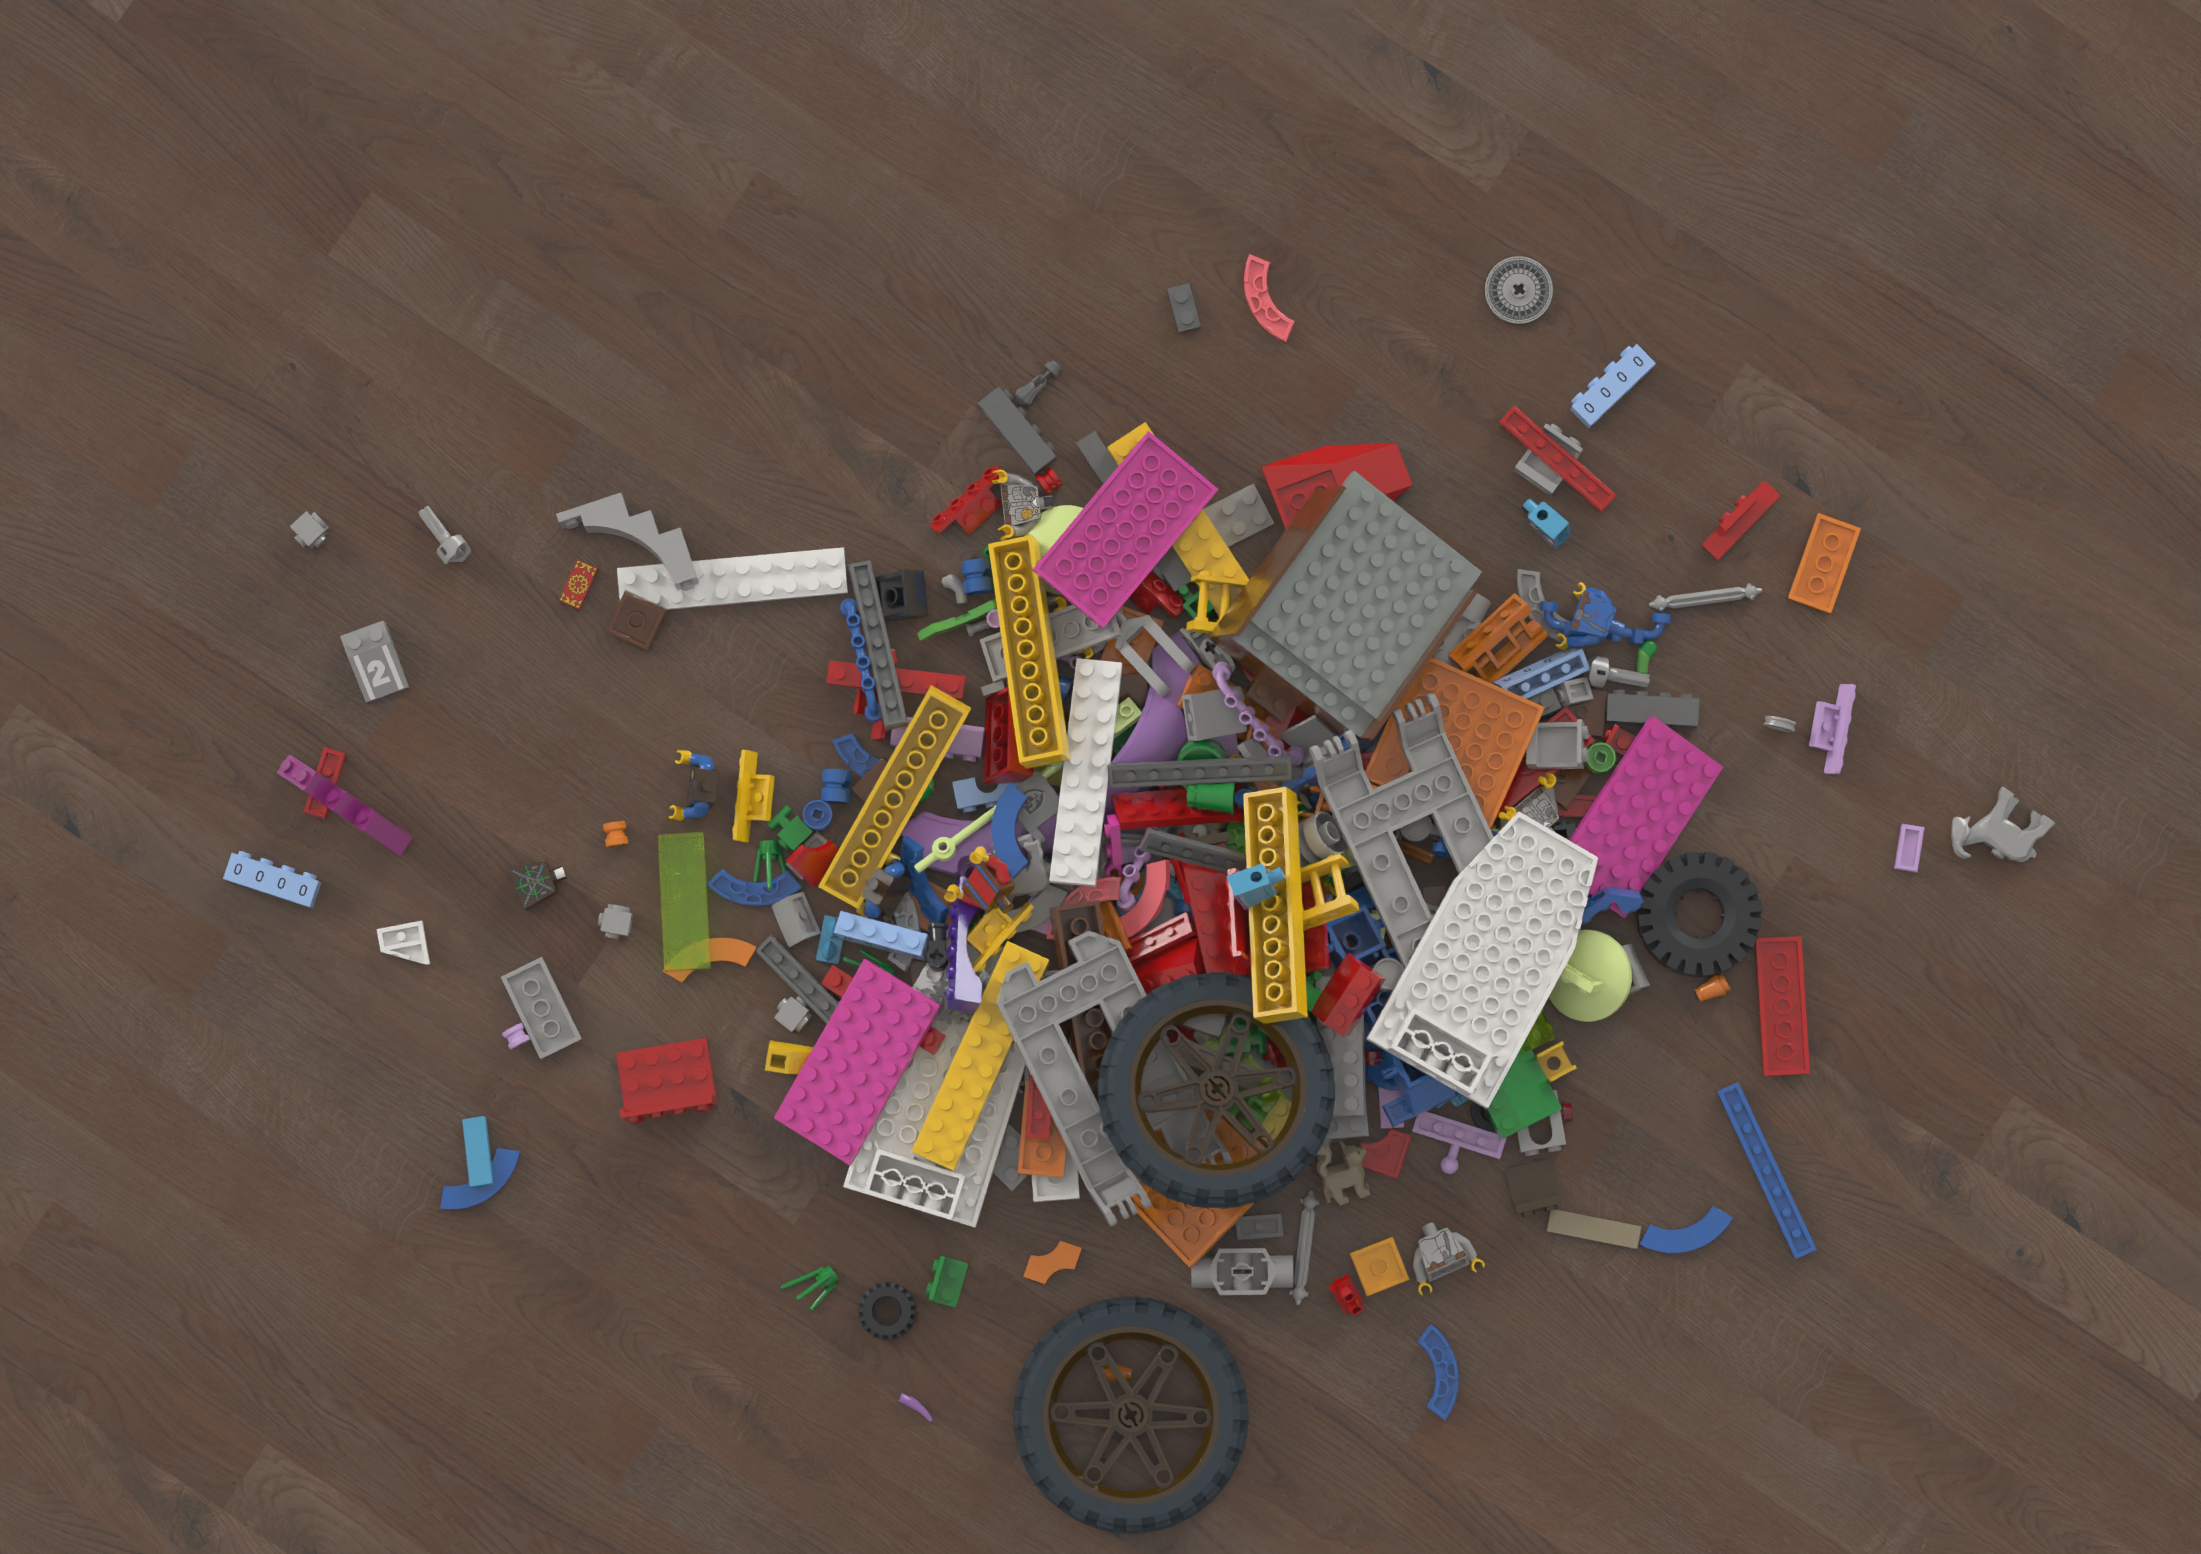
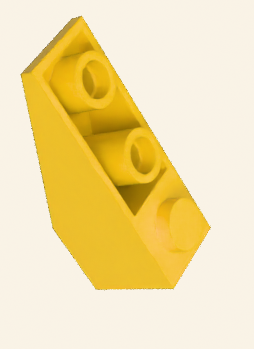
M770 1040L765 1070L785 1074H799L814 1047Z

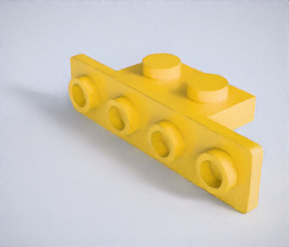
M742 750L739 760L740 771L737 782V801L735 803V820L732 828L733 840L743 843L749 842L751 821H770L775 776L756 774L758 753L749 750Z
M1025 903L1012 919L1006 913H1002L999 908L989 910L967 934L966 941L980 953L971 963L975 973L979 974L986 967L985 961L990 956L994 957L1001 950L1002 947L1000 945L1005 939L1009 940L1014 936L1019 923H1024L1032 915L1031 910L1034 908L1031 903Z

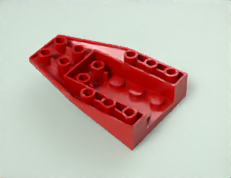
M1397 443L1323 446L1261 467L1268 490L1271 491L1285 530L1314 491L1341 486L1352 471L1357 472L1392 501L1396 500L1413 486Z

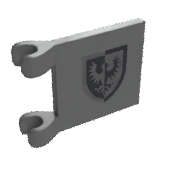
M1037 771L1016 787L1028 798L1021 808L1017 819L1028 833L1031 834L1034 841L1038 839L1042 846L1046 843V840L1038 828L1058 813L1060 797L1042 774Z

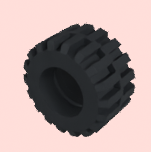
M883 1282L872 1286L864 1293L858 1307L859 1320L865 1331L881 1340H893L905 1335L911 1329L916 1319L917 1309L913 1296L906 1288L892 1282ZM885 1297L895 1299L901 1307L900 1318L891 1325L881 1324L874 1316L875 1304Z

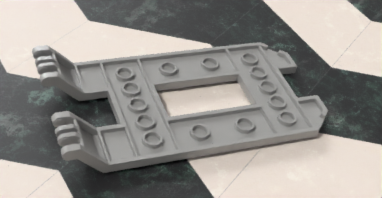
M1433 692L1425 697L1431 712L1426 714L1422 701L1416 699L1414 700V705L1418 716L1411 703L1405 705V709L1410 716V722L1405 723L1403 713L1399 708L1394 709L1391 713L1396 723L1400 748L1411 772L1380 787L1372 788L1363 769L1358 741L1351 729L1344 732V738L1349 744V749L1344 751L1338 736L1332 737L1337 755L1330 740L1324 741L1323 746L1329 756L1326 760H1323L1321 750L1317 745L1309 748L1314 760L1318 784L1404 969L1435 914H1430L1393 831L1431 814L1459 874L1494 838L1447 738L1440 704Z
M1087 931L1067 941L1077 963L1039 982L1028 962L1007 971L996 1005L1091 1197L1105 1216L1109 1226L1112 1227L1117 1224V1219L1112 1213L1111 1207L1117 1205L1121 1217L1127 1219L1129 1215L1122 1201L1126 1202L1132 1215L1137 1214L1138 1210L1130 1197L1137 1194L1142 1207L1145 1209L1151 1207L1152 1204L1137 1178L1124 1165L1109 1141L1104 1129L1100 1107L1059 1023L1099 1004L1113 1033L1128 1011L1140 999L1144 998L1146 993L1121 942L1092 931ZM1161 1040L1154 1047L1145 1064L1142 1075L1141 1094L1189 1081ZM1193 1089L1161 1097L1162 1103L1197 1099ZM1145 1097L1142 1100V1104L1146 1108H1152L1155 1105L1154 1100L1150 1097ZM1196 1108L1145 1113L1153 1130L1160 1129L1169 1148L1184 1157ZM1204 1111L1196 1137V1142L1202 1143L1210 1125ZM1214 1132L1201 1163L1206 1164L1204 1160L1207 1159L1209 1164L1218 1165L1212 1155L1219 1153L1224 1165L1232 1164L1233 1160L1228 1150ZM1190 1150L1187 1153L1191 1161H1198L1200 1159V1154L1196 1150Z

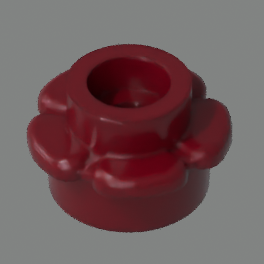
M1365 1050V1065H1379V1061L1384 1059L1381 1058L1382 1051Z
M1562 1101L1560 1112L1563 1123L1565 1121H1572V1103Z

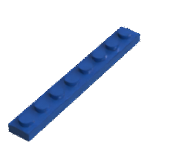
M1739 1082L1717 1091L1794 1259L1817 1250Z

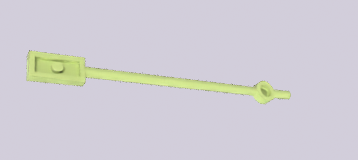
M1130 697L1118 705L1114 738L1135 724L1141 716L1142 712ZM1064 761L1052 763L1040 773L1045 780L1061 769ZM996 805L951 839L948 837L936 839L932 845L933 852L914 865L917 872H922L937 860L943 862L951 860L956 854V846L993 819ZM947 845V849L943 851L940 850V847Z

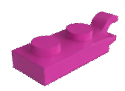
M1116 814L1106 815L1107 824L1103 825L1105 838H1108V844H1105L1104 848L1106 858H1110V860L1105 864L1104 870L1107 877H1110V871L1116 868L1119 876H1121L1123 868L1121 866L1120 824Z

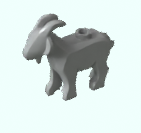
M2001 787L1998 793V801L1993 810L1971 828L1968 826L1970 816L1965 819L1957 816L1953 818L1951 829L1953 851L1958 857L1967 859L1971 855L1966 853L1962 847L1983 842L1992 848L1991 853L2001 860L2004 857L2009 861L2017 862L2027 861L2030 857L2035 859L2034 843L2044 837L2055 825V822L2044 814L2040 815L2031 810L2029 816L2030 824L2026 829L2021 830L2018 826L2007 820L2019 800L2013 797L2014 794L2005 787Z
M1031 834L1020 836L1017 839L1019 845L1029 853L1027 859L1029 864L1014 880L1011 877L1014 882V889L1008 896L1011 902L1015 896L1026 894L1035 896L1040 891L1045 890L1050 884L1051 863L1043 859L1040 842L1038 839L1034 841ZM991 844L990 847L993 851V854L988 853L986 855L996 856L994 845ZM1022 905L1018 907H1013L1011 910L1019 909L1022 907Z

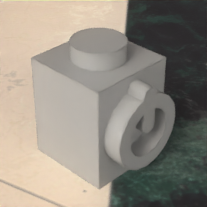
M307 511L290 526L297 534L294 538L304 548L308 545L311 549L314 546L318 548L325 542V536L328 534L326 530L329 528L315 512L310 515Z
M608 904V908H605L604 913L600 912L598 926H601L600 931L605 932V937L619 939V935L630 936L634 916L632 913H629L630 908Z
M790 996L788 1000L784 998L777 1006L779 1012L774 1019L792 1033L795 1030L799 1033L808 1023L812 1014L809 1013L810 1011L806 1008L808 1004L799 996L796 999Z

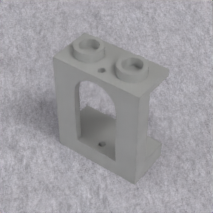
M1553 1090V1092H1554V1094H1555V1096H1556V1098H1557V1100H1558L1557 1090ZM1560 1110L1549 1115L1552 1137L1548 1143L1544 1145L1534 1143L1531 1140L1528 1127L1517 1132L1520 1147L1519 1153L1525 1152V1156L1539 1154V1149L1548 1148V1152L1562 1150L1561 1146L1566 1145Z

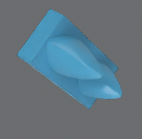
M824 916L816 961L839 965L843 939H839L834 933L838 921L837 917Z

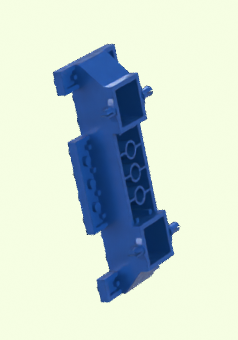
M1366 886L1347 893L1346 895H1350L1358 902L1360 911L1327 922L1329 956L1336 969L1347 953H1350L1372 969L1377 962L1385 958H1392L1401 963L1395 948L1389 950L1385 948L1386 944L1381 936V928L1384 927L1381 918L1375 920L1368 911L1375 908V905ZM1345 939H1353L1356 947H1348L1345 944ZM1379 989L1364 1012V1049L1382 1051L1381 1057L1384 1058L1383 1061L1387 1066V1069L1381 1071L1382 1075H1385V1080L1392 1077L1401 1094V1097L1382 1106L1392 1127H1395L1460 1095V1093L1419 1069L1412 1070L1408 1063L1366 1039L1392 991L1386 992Z

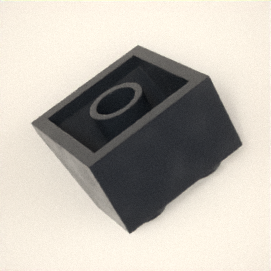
M902 570L875 577L885 622L928 616L924 570Z

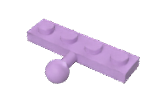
M1426 1111L1416 1116L1412 1132L1451 1144L1448 1156L1444 1157L1440 1164L1442 1171L1446 1174H1453L1458 1170L1459 1163L1456 1158L1460 1147L1500 1159L1506 1138L1500 1140L1498 1134Z

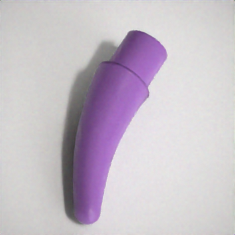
M901 1393L898 1402L916 1410L929 1422L933 1421L927 1409L918 1400Z

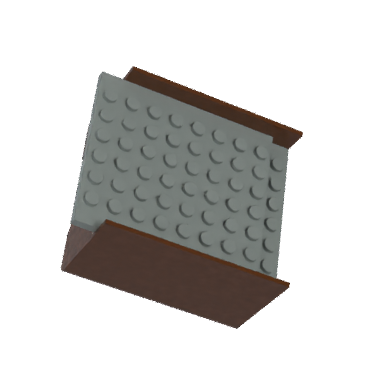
M1352 471L1341 486L1316 490L1311 494L1208 638L1256 675L1245 690L1244 695L1278 722L1285 718L1294 705L1309 718L1316 715L1339 736L1351 729L1357 741L1373 740L1478 592L1475 589H1469L1482 571L1361 475Z

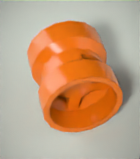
M625 821L603 824V831L608 834L605 839L606 847H618L628 844V838L623 833L626 829Z

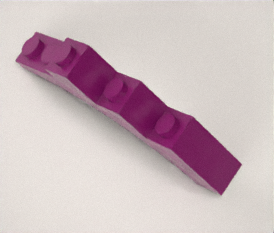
M288 755L277 771L286 780L399 856H401L413 837L292 755Z

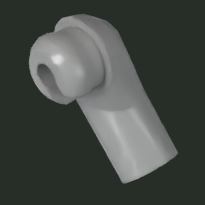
M952 574L943 577L942 586L955 591L957 605L967 604L968 600L967 595H965L964 582Z

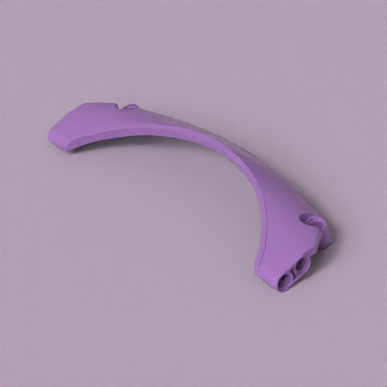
M1178 632L1169 637L1194 665H1201L1197 656ZM1160 644L1152 649V670L1171 691L1162 698L1150 685L1146 703L1138 723L1126 744L1111 761V764L1177 761L1182 746L1189 741L1184 709L1177 706V702L1191 672L1187 674ZM1108 782L1104 821L1107 820L1106 815L1115 814L1111 804V794L1148 791L1152 786L1109 788ZM923 811L906 823L901 834L904 838L909 836L924 847V859L933 852L932 845L936 839L940 837L951 839L974 821L944 818ZM1057 814L1038 828L1046 840V843L1041 846L1043 858L1053 852ZM1018 819L1015 824L1016 840L1020 836L1029 834ZM989 821L956 846V854L951 860L946 862L937 860L927 868L956 877L961 875V877L969 878L977 864L969 859L971 853L977 847L982 846L985 848L986 854H993L990 847L993 844L992 821ZM1017 841L1021 853L1026 859H1028L1029 853L1025 848L1021 847ZM947 845L940 847L942 851L947 849Z

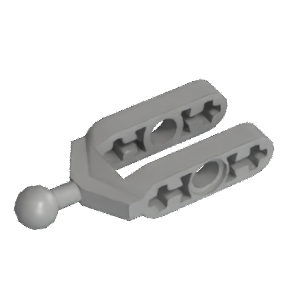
M1122 607L1115 613L1117 622L1121 625L1120 631L1122 634L1121 637L1117 638L1115 647L1162 698L1171 691L1170 688L1129 645L1142 631L1146 629L1187 674L1196 668L1191 660L1149 615L1127 620L1122 614Z

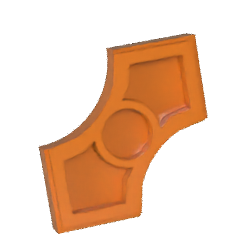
M1060 1241L1057 1247L1047 1255H1031L1023 1277L1046 1284L1049 1277L1058 1270H1075L1082 1248Z

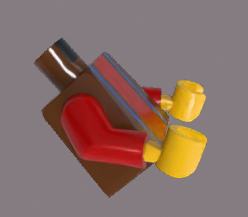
M977 847L969 856L970 861L977 864V866L963 885L962 889L964 892H960V888L953 884L948 887L947 891L949 892L944 895V898L949 902L959 898L963 903L986 911L999 908L1002 913H1007L1014 906L1008 898L1014 889V882L1009 875L1007 864L1002 862L997 855L987 856L984 847Z

